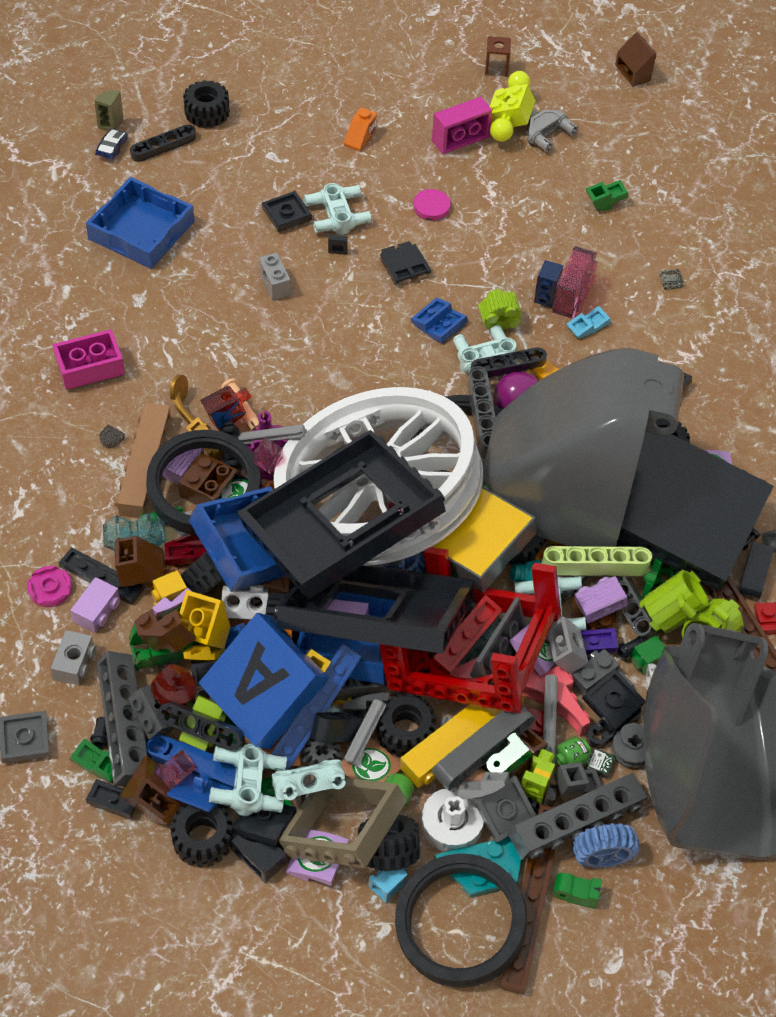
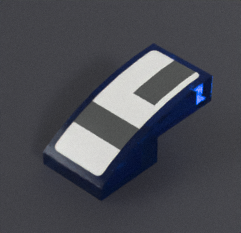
M110 129L100 141L95 155L113 159L120 153V146L128 140V133Z

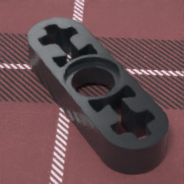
M642 708L636 711L614 732L602 720L598 721L588 730L586 737L588 745L595 749H601L606 746L624 725L636 723L639 720ZM604 729L605 732L602 734L601 740L599 738L593 739L594 735H600Z

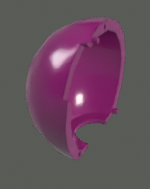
M522 371L511 372L503 376L496 384L493 392L494 404L503 410L509 403L539 381L534 375Z

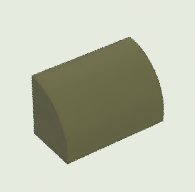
M117 90L105 91L94 100L97 125L99 129L106 131L117 130L124 119L121 92Z

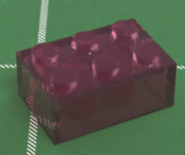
M574 246L556 286L552 313L572 319L576 317L577 312L581 313L584 305L583 299H587L590 291L588 287L593 285L596 277L593 272L595 273L598 266V261H595L597 252Z

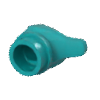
M536 557L534 561H528L524 564L519 563L518 565L513 564L510 570L511 582L533 581V564H541L542 561Z

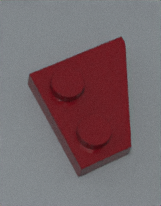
M186 534L177 540L165 543V565L192 564L207 552L198 535L191 536Z

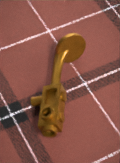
M177 374L170 385V398L180 415L189 424L186 429L188 431L210 430V426L206 422H203L199 417L195 419L184 406L183 401L188 392V380L185 375ZM204 448L205 452L214 459H218L224 454L220 450Z

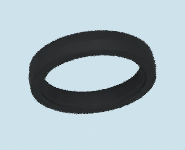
M194 430L179 434L164 443L152 457L146 478L148 498L155 513L170 527L183 533L197 535L189 522L191 515L182 513L172 507L160 490V479L164 469L175 457L186 451L210 448L231 455L243 466L247 474L248 485L245 493L261 489V474L254 454L242 441L224 432Z
M473 854L446 855L423 865L406 882L396 905V935L405 957L423 976L433 982L449 987H473L498 977L517 958L526 936V904L514 879L497 863ZM456 873L475 874L493 882L506 896L512 912L510 932L500 950L485 962L466 968L447 967L432 961L418 948L411 930L412 912L422 892L434 881Z

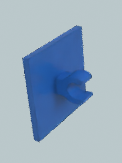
M200 772V776L191 773L167 792V796L210 812L218 805V803H209L211 787L224 790H233V788L210 780V775Z

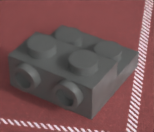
M605 649L600 653L597 650L592 652L587 658L588 664L571 673L574 680L573 687L582 696L614 668L634 687V684L619 670L620 664Z

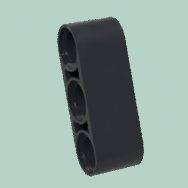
M755 541L752 542L739 586L741 595L757 600L760 599L774 547Z
M317 712L310 736L312 739L321 742H352L366 714L361 712Z

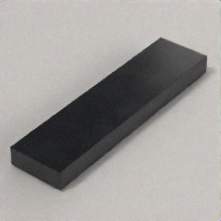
M72 547L59 561L60 568L90 584L96 577L117 587L120 600L130 605H133L144 591V585L142 584L121 587L116 570Z

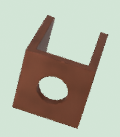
M488 36L485 75H488L490 54L506 55L505 76H508L511 38ZM501 43L504 47L496 48L494 45Z

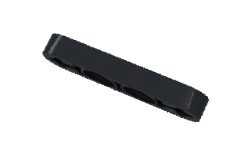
M183 125L138 142L130 147L131 158L136 162L144 161L193 142L196 139V129L192 125ZM170 138L176 139L175 141H167ZM155 144L159 145V147L152 148L151 146Z
M537 347L480 358L471 363V368L476 366L484 368L487 371L488 378L511 372L540 368L546 363L547 352ZM521 359L523 363L517 364L513 360ZM502 363L504 366L499 368L494 366V364Z
M168 702L159 708V719L164 724L224 749L235 750L241 747L245 741L244 733L240 728L177 702ZM168 709H171V713H173V714H175V715H180V714H181V716H180V717H178V716L170 717V713H168L167 710H168ZM188 715L193 716L196 720L194 728L187 725L186 718ZM209 723L216 727L217 733L215 736H211L207 732ZM234 734V739L237 741L231 743L232 739L227 736Z

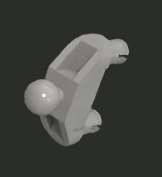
M533 109L528 121L530 122L528 142L532 145H538L545 152H548L552 149L553 142L546 138L547 135L562 128L573 136V134L577 133L579 127L571 122L567 115L560 110H542L537 114L535 109Z

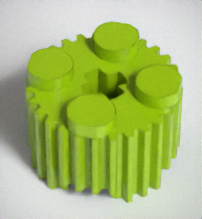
M498 288L496 290L493 289L491 292H488L486 299H483L478 304L483 324L488 330L495 325H500L502 330H508V328H516L521 324L522 312L515 292H503Z

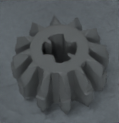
M314 739L313 742L307 741L306 748L302 750L304 766L319 764L324 760L342 761L340 745H335L336 742H321Z

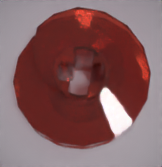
M169 664L157 674L151 683V692L161 705L168 702H177L185 706L193 698L196 691L194 678L190 672L179 665Z

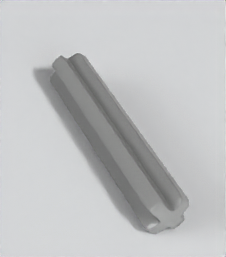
M378 699L373 700L344 757L347 763L357 764L386 708L384 702Z

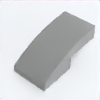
M485 772L481 781H463L458 789V797L461 799L478 798L498 791L506 785L509 779V772Z

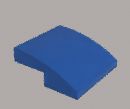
M435 298L411 318V322L432 339L443 343L468 322L466 315L452 310L451 303Z

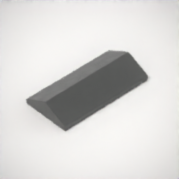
M520 598L514 599L479 655L470 673L472 678L492 674L491 657L493 653L512 656L515 649L509 640L526 626ZM494 681L489 682L488 685H494Z

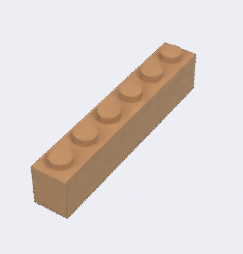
M145 402L144 409L139 412V427H135V441L130 444L129 448L130 459L125 462L124 470L126 474L125 477H121V491L115 498V507H118L119 516L141 518L140 515L147 512L149 504L146 489L147 470L152 457L165 443L171 421L169 405Z

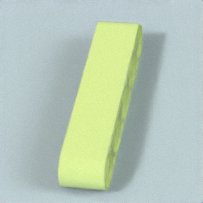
M551 546L544 551L541 564L556 566L557 575L642 576L649 569L652 554L644 547Z

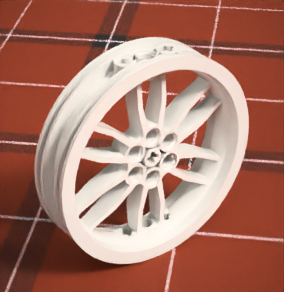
M409 387L382 388L358 393L319 411L303 424L305 429H307L304 437L293 438L287 441L278 457L274 471V487L277 488L369 430L375 433L399 428L387 445H391L399 457L403 456L411 468L415 467L423 479L427 478L434 489L439 488L438 490L442 492L445 498L443 503L446 512L362 566L398 561L418 554L437 544L451 534L467 518L474 508L483 486V464L470 421L465 413L454 402L442 395ZM420 429H424L422 433L412 439ZM440 435L455 442L460 449V453L457 454L431 453L422 455ZM454 469L452 472H433L439 470ZM363 474L334 492L319 511L330 521L335 515L345 509L336 521L331 522V524L346 537L367 524L355 523L371 502L378 501L381 512L384 513L388 510L387 503L391 502V500ZM350 540L349 543L350 546H352L353 542L352 540Z

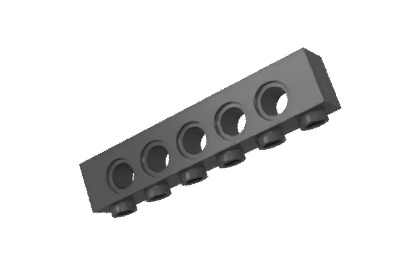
M107 651L97 662L112 777L114 786L126 787L144 756H147L144 729L128 701V698L139 688L136 683V667L133 663L132 655Z
M631 773L515 825L508 833V836L522 860L528 857L535 859L542 855L544 850L549 847L554 850L562 846L564 841L569 838L574 841V838L586 829L602 826L608 820L613 823L624 816L623 814L628 811L630 814L639 811L643 807L642 803L648 797L634 773ZM615 797L619 798L622 803L618 802ZM596 806L600 807L603 812H600ZM576 815L581 816L583 821L579 820ZM556 823L560 824L564 830L559 829ZM536 832L540 833L544 839H540L536 835Z

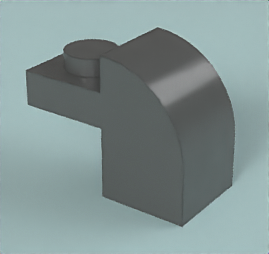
M581 762L560 765L554 774L560 795L566 802L602 787L596 769L584 770Z

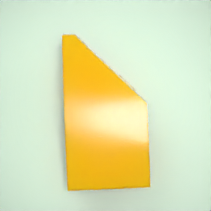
M192 645L183 652L184 659L217 660L226 649L225 647L221 649L209 645Z

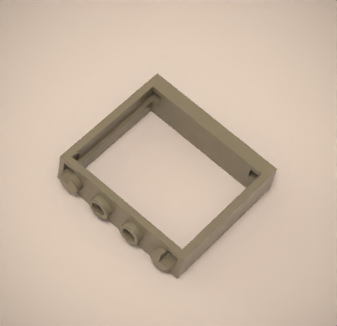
M345 778L346 784L341 789H327L309 793L278 841L282 845L284 852L289 857H293V859L301 858L310 861L327 862L329 864L366 868L407 801L399 785L396 783ZM330 799L377 805L354 844L305 838Z

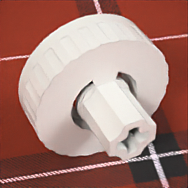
M454 788L453 790L441 789L433 793L423 806L421 817L422 833L429 844L442 852L475 845L482 834L484 820L473 798L461 799L458 797L459 788ZM463 825L459 830H450V828L455 829Z

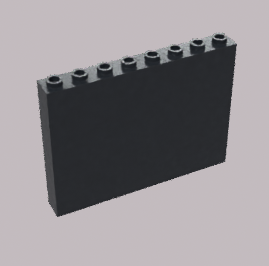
M645 432L618 540L632 547L648 549L653 558L678 571L685 570L689 573L693 571L701 580V583L720 592L774 486L672 434L660 436Z

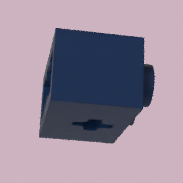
M547 260L544 261L537 278L534 303L553 307L560 290L564 265Z

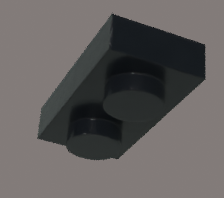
M98 779L95 780L86 798V802L89 805L129 819L132 818L135 811L133 806L119 797L124 790L123 788Z

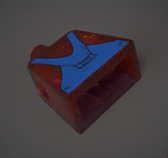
M226 386L202 398L200 402L214 426L221 432L225 422L232 421L235 423L246 414L242 404L252 398L246 387L235 393L230 386Z

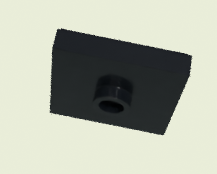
M296 191L261 203L262 209L278 232L312 220V214Z
M615 668L582 697L586 704L613 732L646 702Z
M283 804L281 813L260 810V812H253L248 816L240 815L232 826V834L276 846L279 838L297 813V807Z

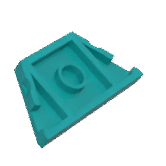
M509 836L499 842L492 840L435 854L434 859L451 854H473L487 858L506 870L516 884L518 882L521 857ZM470 873L449 875L454 882L461 885L462 890L469 897L501 890L493 882L479 875Z

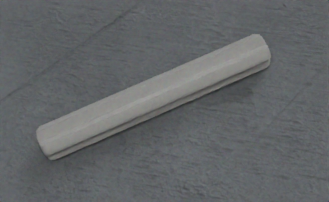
M301 424L244 432L240 434L238 439L245 445L252 444L255 440L270 442L301 438L305 436L307 429Z
M546 675L543 740L548 743L546 751L555 754L558 677L556 675Z

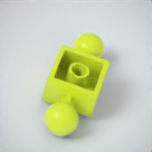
M523 71L513 72L509 76V88L495 90L490 104L492 109L490 133L496 141L504 142L509 140L513 135V127L528 124L536 100L529 88L530 78Z

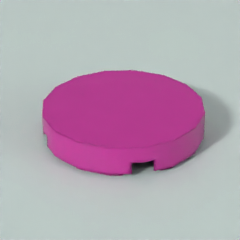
M427 189L419 192L413 202L415 213L423 219L431 218V220H439L447 216L451 206L449 197L444 192L436 189Z
M56 566L42 567L36 570L30 580H28V595L39 606H57L70 596L72 591L71 578L64 569H58Z

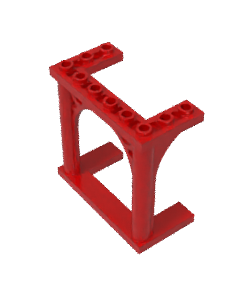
M434 547L425 549L424 556L427 573L452 576L448 550ZM539 563L533 564L532 577L535 595L487 588L482 593L474 588L473 601L478 604L486 595L503 609L501 613H506L514 599L520 598L524 616L532 617L515 656L493 653L491 657L492 674L478 678L451 676L439 670L430 661L428 651L379 644L388 689L504 710L506 712L521 713L523 708L522 693L553 621H558L562 616L557 567ZM423 669H429V670H430L429 673H422V672H418V671L423 670ZM494 681V685L488 684L489 682Z

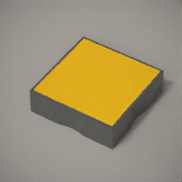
M482 486L480 496L467 518L451 534L432 547L447 549L451 572L459 578L475 580L474 588L484 593L503 572L506 564L519 554L536 535V517ZM424 551L420 552L419 554L424 556Z

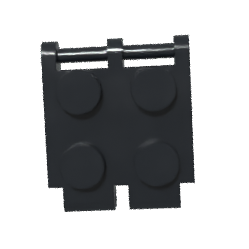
M408 241L398 244L397 249L394 246L381 249L380 260L395 285L399 284V281L408 278L411 280L415 279V276L421 274H431V269L416 244L412 245Z

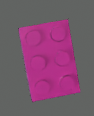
M478 97L434 113L432 142L442 154L488 138L490 135L492 109L482 97Z
M112 329L52 344L55 361L65 390L125 374L123 358Z

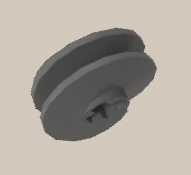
M637 723L626 724L613 738L612 754L620 764L626 767L637 768L645 765L643 725Z

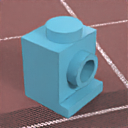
M405 868L397 871L380 870L377 872L376 877L373 874L369 877V888L387 903L405 886L408 875Z

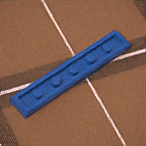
M341 644L324 672L329 677L328 681L312 700L296 714L291 725L286 729L271 755L287 757L285 770L290 769L310 738L315 714L328 710L362 657L344 644Z

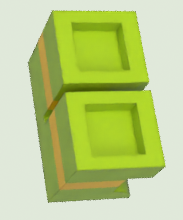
M541 749L538 757L533 755L530 770H526L521 783L527 798L537 800L539 807L550 786L555 764L552 763L555 754Z

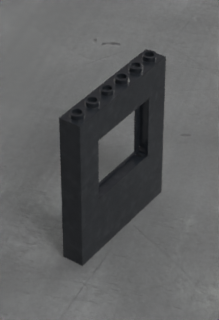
M369 430L238 511L237 514L245 530L309 600L446 512L443 503L445 498L442 492L438 489L435 490L427 478L423 479L415 467L411 468L403 456L399 457L391 445H386L381 435L377 436L373 431ZM365 474L395 506L344 537L314 505ZM350 540H352V542H353V545H352V546H350V543H349Z
M376 565L360 566L309 600L294 586L290 589L287 596L283 597L281 603L276 605L274 618L277 619V628L443 654L474 600L475 580ZM340 592L396 600L384 618L328 610V607Z

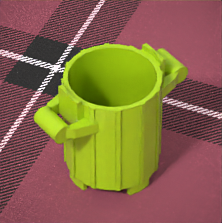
M685 570L680 571L640 601V607L645 606L653 620L649 624L655 631L661 628L665 634L667 632L670 633L694 617L698 612L708 607V597L699 583L701 580L693 571L690 573Z
M719 598L712 599L708 607L698 612L684 624L681 632L682 638L686 629L692 623L741 632L744 624L741 612L738 610L739 605L732 599L730 601Z

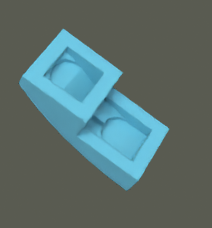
M598 306L585 316L583 313L579 314L568 322L566 326L579 339L604 328L611 323V319Z

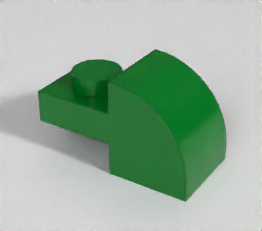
M621 180L606 186L604 182L586 188V193L593 205L601 211L612 209L611 204L628 198V191Z

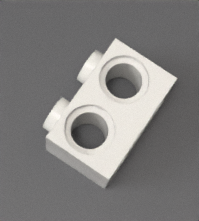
M254 585L230 592L228 586H223L222 601H224L228 618L252 619L257 612L266 614L269 589L264 588L263 585ZM234 595L239 598L240 602L238 604H231L227 598ZM259 597L263 603L259 606H254L251 604L250 599Z

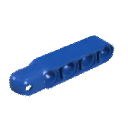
M157 735L147 742L146 750L149 758L166 765L170 770L186 777L191 773L200 776V772L210 775V780L234 788L236 766L234 764L214 762L213 754L164 735Z

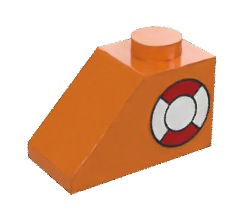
M360 107L352 118L344 146L360 152L376 131L377 113Z

